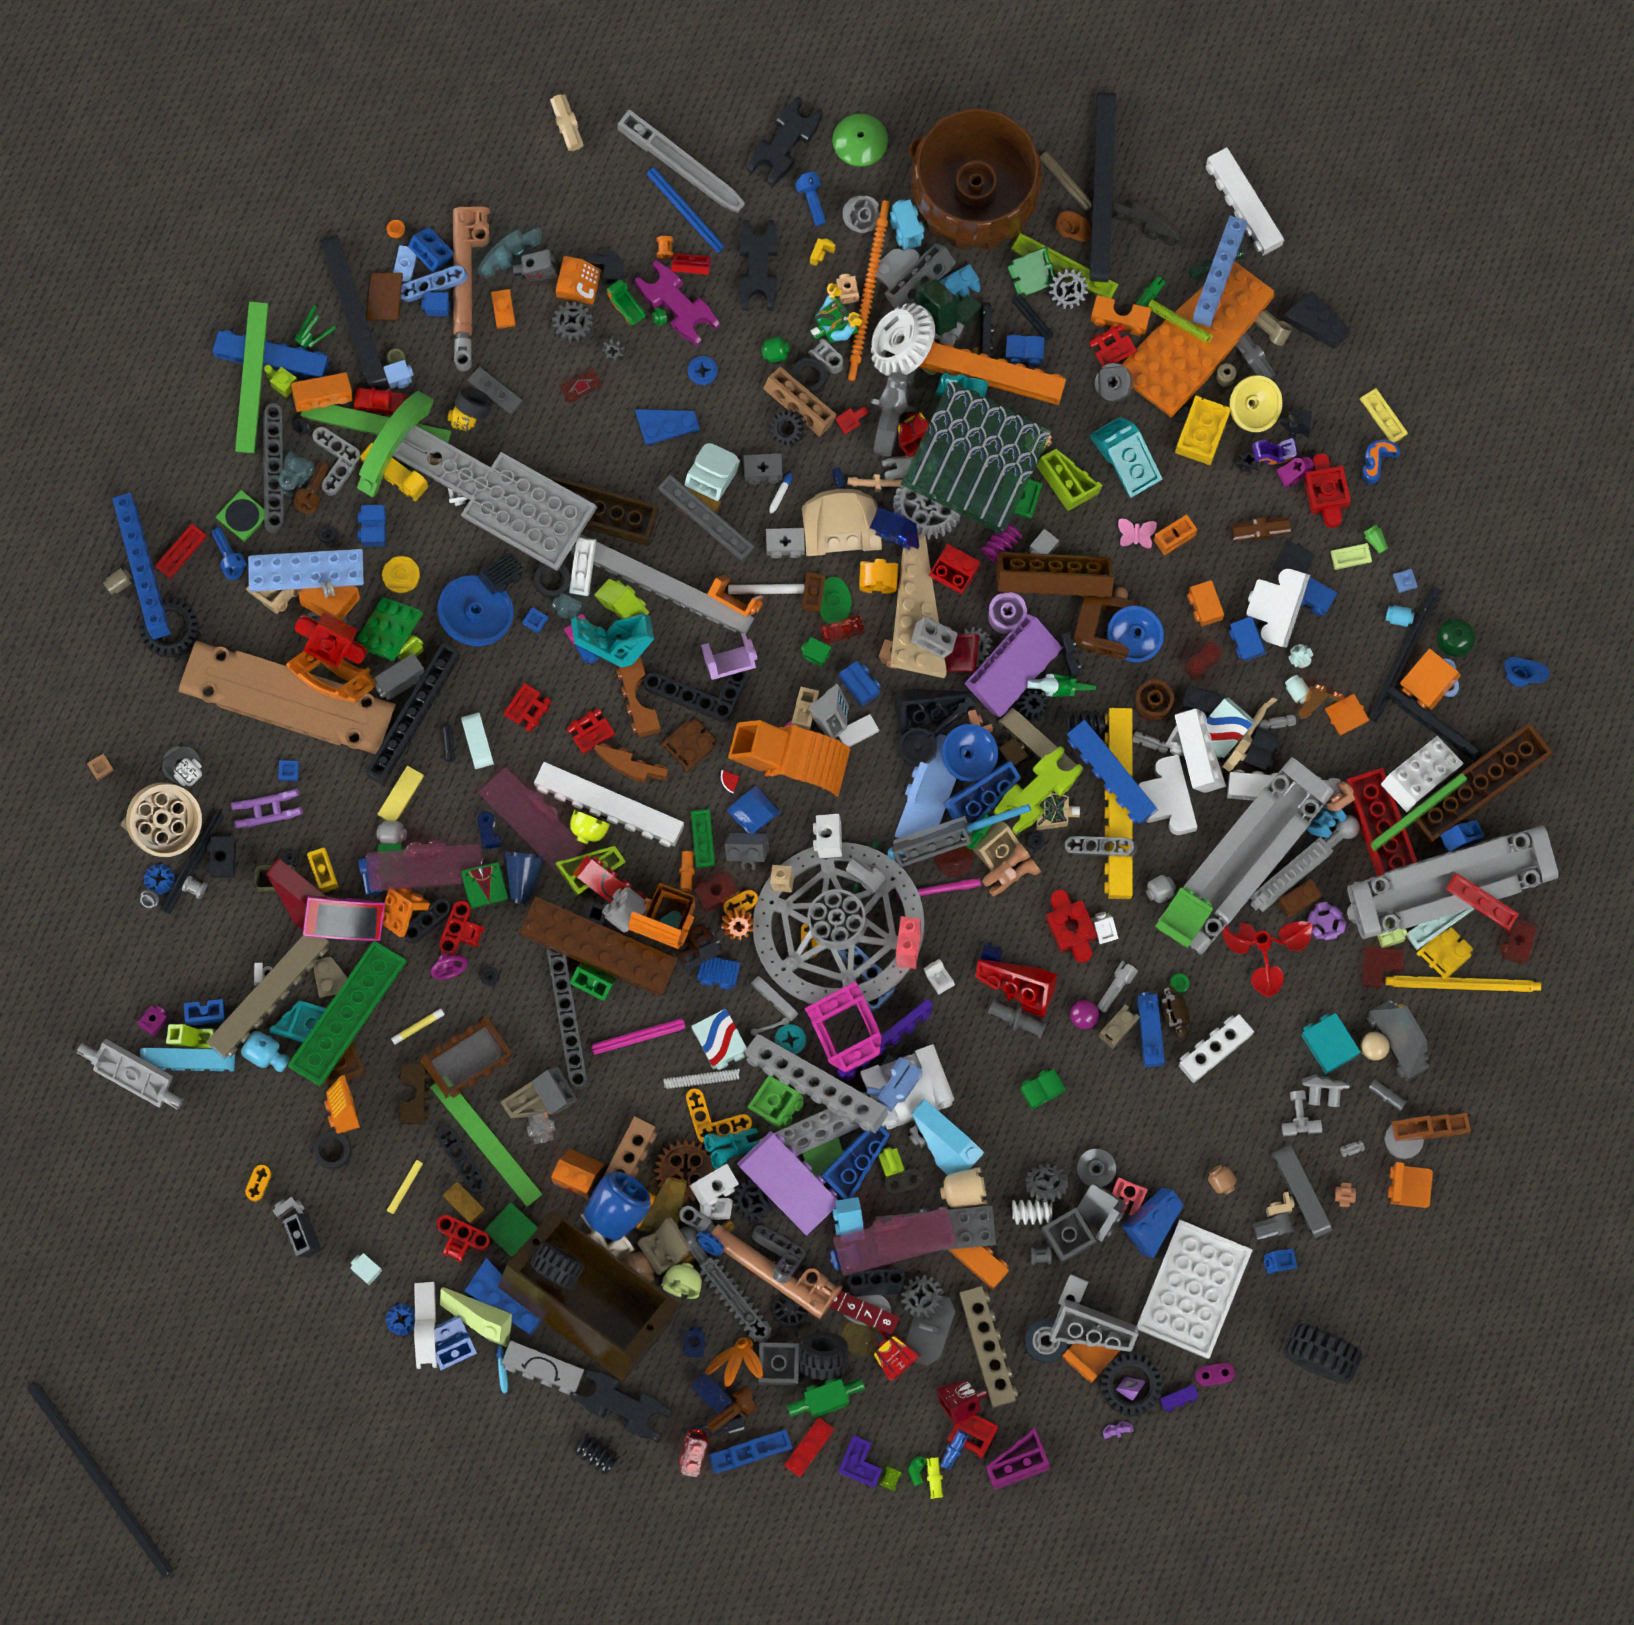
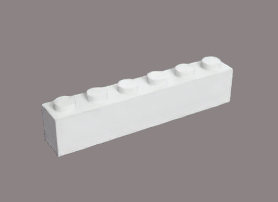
M1228 148L1208 157L1206 165L1208 173L1214 175L1217 188L1220 191H1224L1226 195L1225 200L1229 206L1232 205L1235 209L1234 214L1236 218L1248 221L1245 233L1253 238L1255 249L1258 252L1261 251L1262 255H1265L1282 246L1284 238Z
M1233 770L1228 776L1227 798L1254 801L1278 773L1264 775L1263 772L1258 771L1249 774L1243 770ZM1330 778L1329 781L1322 780L1335 791L1333 795L1340 793L1336 786L1340 779ZM1277 780L1275 787L1277 789H1284L1285 783Z

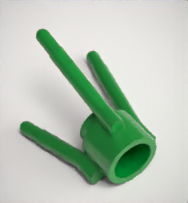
M316 305L312 307L301 329L295 335L294 341L305 349L307 347L312 348L315 343L336 329V326H333L312 340L313 335L309 331L318 320L319 315H316L309 325L308 323L317 308Z

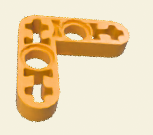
M691 1089L687 1092L686 1101L697 1138L701 1143H704V1137L700 1136L703 1134V1130L712 1132V1127L716 1126L718 1136L728 1135L719 1132V1127L722 1124H727L730 1127L729 1133H738L751 1129L752 1120L745 1114L711 1123L702 1092L699 1089ZM692 1093H695L697 1096L700 1095L698 1104L699 1106L703 1104L704 1107H697L692 1110L691 1107H695L694 1101L689 1100L692 1097ZM698 1111L706 1114L704 1121L699 1122L695 1119V1114ZM744 1118V1121L749 1122L746 1124V1128L743 1129L742 1126L736 1127L737 1131L733 1132L731 1121L739 1124L740 1119Z

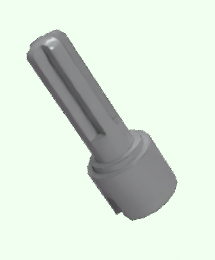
M1122 960L1114 972L1116 978L1097 1005L1100 1011L1107 1012L1124 985L1130 984L1137 974L1138 970Z

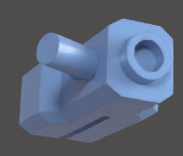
M899 1057L891 1069L892 1077L886 1086H882L881 1089L868 1087L867 1095L878 1096L877 1102L886 1106L887 1111L892 1112L897 1103L906 1100L921 1078L922 1070L913 1064L909 1067L910 1062Z

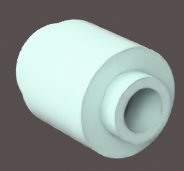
M1295 675L1285 682L1286 689L1295 703L1300 702L1303 704L1311 698L1309 695L1312 692L1302 677L1299 678L1298 675Z

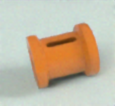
M657 237L659 246L658 258L670 259L673 257V252H671L673 237Z

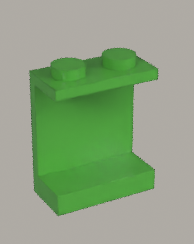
M1186 887L1185 889H1179L1155 928L1188 949L1213 911V908L1210 907L1212 905L1211 902L1204 898L1201 900L1194 896L1196 893Z

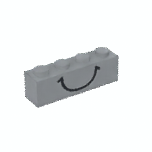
M510 1341L501 1363L507 1371L515 1373L516 1370L523 1373V1377L533 1380L535 1377L541 1380L542 1385L550 1388L552 1385L560 1387V1392L568 1395L571 1392H576L584 1371L581 1368L513 1341Z

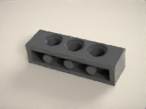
M935 243L884 295L894 309L897 307L902 308L904 304H915L951 270L956 262L946 247Z

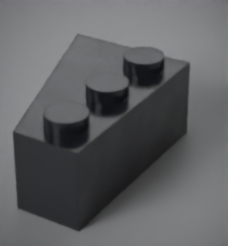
M1312 291L1292 307L1282 320L1333 349L1340 345L1350 333V329Z

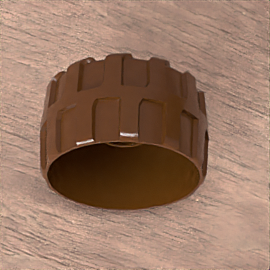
M967 108L950 116L946 115L935 122V126L927 136L922 137L917 147L911 170V190L914 205H916L918 213H921L927 222L928 231L936 238L941 236L950 241L953 247L967 250L970 246L987 250L1000 246L1001 241L1007 238L1016 237L1026 227L1028 219L1036 209L1041 193V159L1036 154L1033 138L1025 128H1021L1008 115L1002 112ZM979 181L981 184L976 186L972 182Z

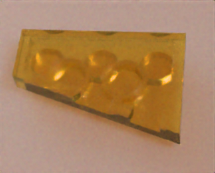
M668 1177L638 1229L656 1233L665 1219L669 1217L679 1227L680 1211L683 1206L687 1181Z

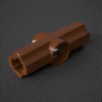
M1288 517L1274 519L1257 518L1248 523L1235 524L1231 526L1234 542L1251 539L1259 541L1261 538L1266 540L1271 536L1290 534Z

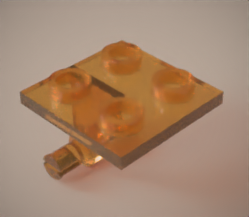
M1318 684L1315 687L1310 686L1303 707L1299 710L1298 714L1302 719L1308 718L1327 697L1346 704L1347 700L1343 699L1345 695L1336 691L1333 694L1326 692V687Z

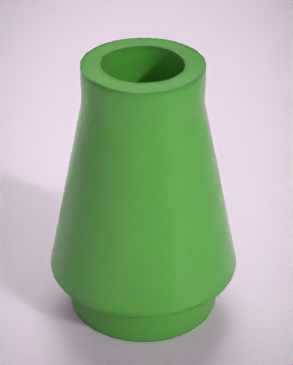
M1377 524L1364 532L1366 536L1364 538L1379 554L1388 549L1382 530L1378 528Z

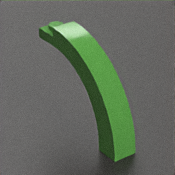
M417 391L394 412L380 431L359 473L361 478L357 489L371 497L376 496L385 470L395 451L410 430L419 421L428 416L434 399Z

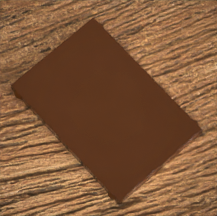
M371 273L366 320H399L403 273Z

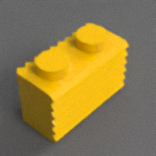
M321 848L309 852L307 857L319 891L325 893L338 888L339 886L326 849Z

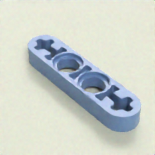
M457 265L402 284L401 299L405 302H412L425 297V292H440L463 284L468 278V273L463 267ZM458 271L462 273L459 275L460 278L455 277ZM444 276L445 283L438 285L437 280ZM427 282V290L421 291L420 286ZM408 289L410 292H408V296H405L404 294Z

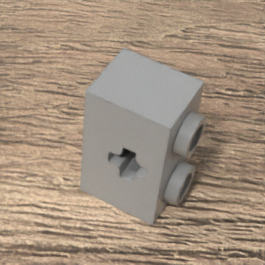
M804 528L766 529L767 556L781 558L782 555H789L791 558H799L801 555H805ZM783 541H787L786 547H784Z

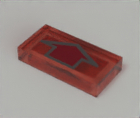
M591 369L560 386V389L568 403H571L601 387L602 384L594 370Z

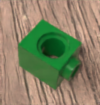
M810 637L809 641H805L801 648V652H803L802 658L823 668L831 653V647Z

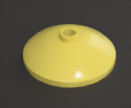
M1258 375L1250 376L1240 381L1234 388L1230 398L1232 418L1239 427L1250 432L1265 431L1273 426L1282 410V395L1278 386L1271 379Z

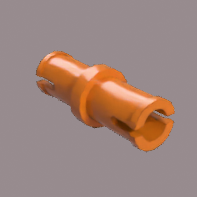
M691 851L682 852L681 868H679L681 891H692V875L695 869H693L694 853Z

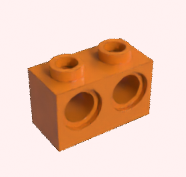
M1186 514L1156 533L1154 542L1165 556L1195 537L1197 528Z

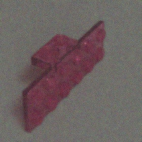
M506 767L479 791V795L539 855H544V860L557 873L560 871L555 865L556 862L574 858L585 848L584 844L578 841L577 837L559 821L558 811L551 804L548 806L543 801L545 798L538 791L528 790Z
M435 840L421 845V842H413L405 850L366 854L370 891L463 884L461 871L482 866L479 844L446 847V843H440V841Z
M945 1207L912 1217H904L903 1214L893 1216L892 1221L878 1220L873 1222L874 1226H870L868 1229L835 1237L833 1240L842 1274L846 1276L956 1246L957 1243L948 1209Z

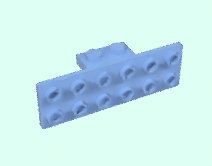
M362 549L253 555L248 557L250 592L321 588V582L326 583L329 579L333 587L364 584Z
M939 734L935 738L937 740L936 757L929 764L920 762L919 767L915 766L912 773L914 781L913 784H908L905 795H908L907 803L897 827L895 838L899 839L940 825L946 809L943 802L950 798L957 779L947 771L942 761L941 748L946 737L945 735Z

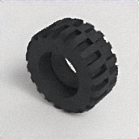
M1297 1323L1293 1326L1283 1348L1284 1356L1299 1367L1341 1384H1349L1353 1381L1363 1358L1362 1351L1352 1343L1323 1329L1302 1323Z

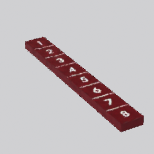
M749 1270V1273L757 1276L755 1273ZM795 1271L792 1276L799 1280L803 1274ZM807 1277L809 1283H815L817 1281L811 1277ZM842 1291L839 1292L829 1307L838 1313L890 1336L893 1335L900 1320V1317Z

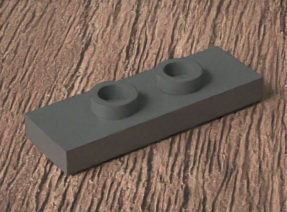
M478 367L467 380L474 388L488 395L493 403L510 416L523 402L522 399L481 367Z

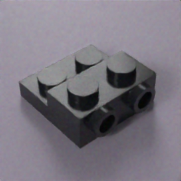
M705 926L695 928L688 934L690 941L684 942L683 946H680L678 949H673L686 971L721 954L718 948L721 944L717 936L714 935L710 927L706 929Z

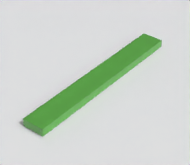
M249 302L235 452L255 454L269 309L268 303Z
M335 405L301 412V416L306 417L308 420L379 435L390 417ZM416 424V426L449 444L451 431Z
M446 1075L442 1077L449 1088L454 1086ZM433 1084L430 1087L527 1208L539 1199L542 1193L464 1097L459 1094L455 1098L450 1096L445 1099L437 1084Z

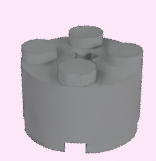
M629 887L623 890L619 888L613 895L614 900L611 904H607L602 911L605 918L622 932L629 930L627 926H629L631 912L643 915L646 910L644 904L648 903Z

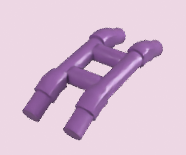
M298 789L252 800L231 802L232 810L253 807L255 818L234 821L235 828L254 827L260 824L294 818L303 814L301 807L282 812L279 801L282 802L299 796ZM272 803L274 814L262 816L260 805Z

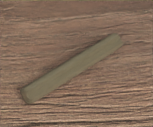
M1047 151L1041 154L1040 159L1042 163L1086 211L1089 210L1093 202Z

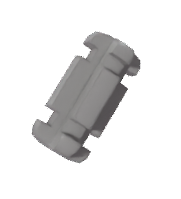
M1362 1141L1340 1148L1343 1157L1365 1150Z

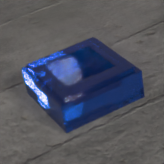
M840 467L833 468L832 475L837 489H845V482Z

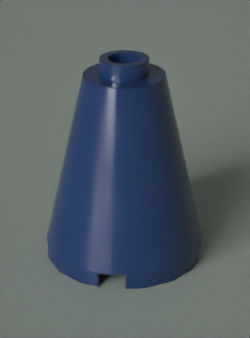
M506 851L505 857L510 898L514 899V903L526 904V900L531 898L544 855L536 858V854L514 852V855L511 856L509 851Z

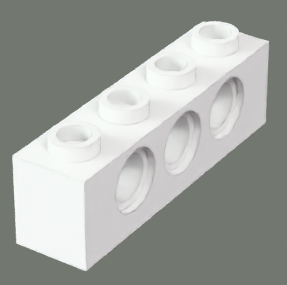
M1240 1015L1229 1017L1224 1022L1225 1026L1222 1029L1217 1027L1209 1034L1211 1038L1206 1042L1201 1040L1195 1046L1196 1050L1191 1054L1187 1052L1180 1058L1179 1067L1193 1083L1253 1035L1254 1031ZM1225 1032H1233L1235 1038L1232 1040L1227 1039ZM1210 1044H1218L1220 1046V1051H1212L1210 1049ZM1198 1055L1203 1056L1205 1063H1197L1195 1057Z

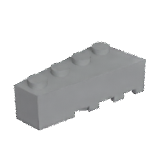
M1064 1299L1051 1330L1050 1341L1132 1351L1138 1336V1326Z

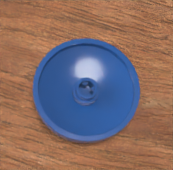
M476 575L463 576L450 582L443 589L437 605L438 618L444 630L455 640L470 646H486L499 641L508 632L514 614L513 604L507 592H497L493 595L481 582L479 576Z

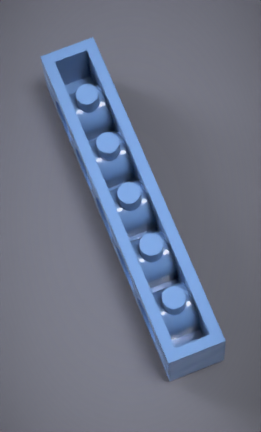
M1229 216L1196 306L1193 322L1211 327L1248 221Z

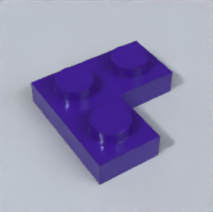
M853 1435L838 1473L875 1488L882 1469L864 1462L871 1443Z

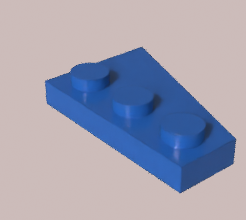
M635 409L645 445L700 430L694 411Z

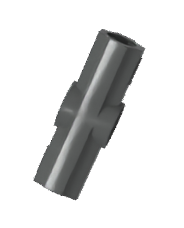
M1245 332L1235 345L1241 353L1242 360L1249 369L1253 370L1255 375L1264 376L1269 379L1274 378L1276 374L1266 361L1263 350L1259 345H1255Z

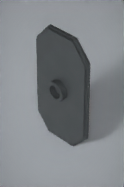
M942 1296L944 1301H939L942 1308L936 1307L937 1314L930 1312V1318H927L925 1314H923L922 1319L917 1314L914 1316L906 1342L922 1355L915 1361L916 1363L929 1366L941 1358L956 1312L950 1298Z

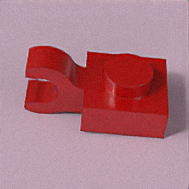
M865 406L855 412L850 408L835 417V421L843 434H846L861 425L858 419L869 412Z

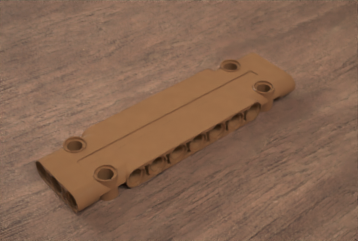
M196 641L179 687V692L203 699L207 703H216L220 708L332 744H344L352 749H360L372 754L377 753L386 738L387 728L390 727L393 719L392 714L397 704L373 697L369 693L355 703L334 699L308 687L288 670L287 666L240 651L231 652L224 647H216L200 641ZM219 654L226 655L223 661H219L216 658ZM313 675L323 683L335 688H340L344 685ZM205 690H214L211 696L204 695ZM364 700L372 702L369 707L361 705ZM353 735H357L360 738L355 743L350 742L349 739Z

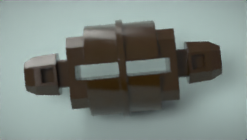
M1167 985L1163 987V994L1166 998L1160 1001L1162 1016L1168 1028L1176 1029L1174 1030L1176 1036L1182 1039L1188 1036V1030L1185 1025L1191 1023L1188 1012L1189 1008L1183 996L1175 995V988L1172 985Z

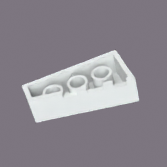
M1193 709L1175 715L1192 787L1204 793L1226 787L1211 741V735L1206 726L1207 719L1205 714L1198 709Z

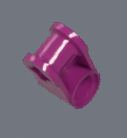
M1309 457L1295 458L1276 472L1284 487L1289 488V485L1298 483L1305 476L1306 472L1313 471L1314 462Z

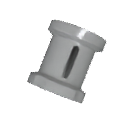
M188 876L183 884L182 891H188L196 895V898L201 899L207 884H202L194 880L192 876Z

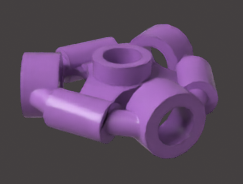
M1328 902L1316 904L1314 910L1310 911L1307 921L1313 924L1311 935L1316 940L1324 939L1327 941L1337 938L1339 934L1344 933L1347 923L1342 916L1343 913L1336 906L1329 905ZM1329 910V914H1328V915H1325V916H1319V915H1318L1319 912H1323V911ZM1335 919H1339L1337 930L1335 931L1332 928ZM1315 924H1318L1323 928V934L1316 926H1314Z

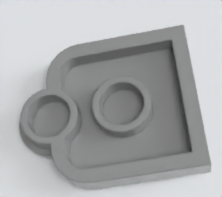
M901 249L891 250L878 263L879 268L877 270L879 272L876 273L877 279L889 289L919 260L918 252L914 249H907L905 251Z

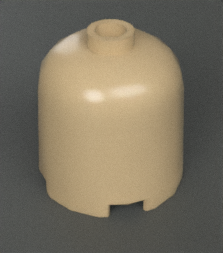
M981 1167L948 1174L944 1180V1187L940 1188L942 1200L946 1199L948 1205L953 1209L987 1206V1201H983V1197L986 1196L984 1179L978 1174L982 1172Z

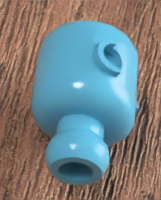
M253 1031L241 1049L242 1056L260 1068H265L271 1064L276 1071L282 1072L290 1061L287 1055L278 1053L279 1043L272 1039L270 1035H266L261 1031Z

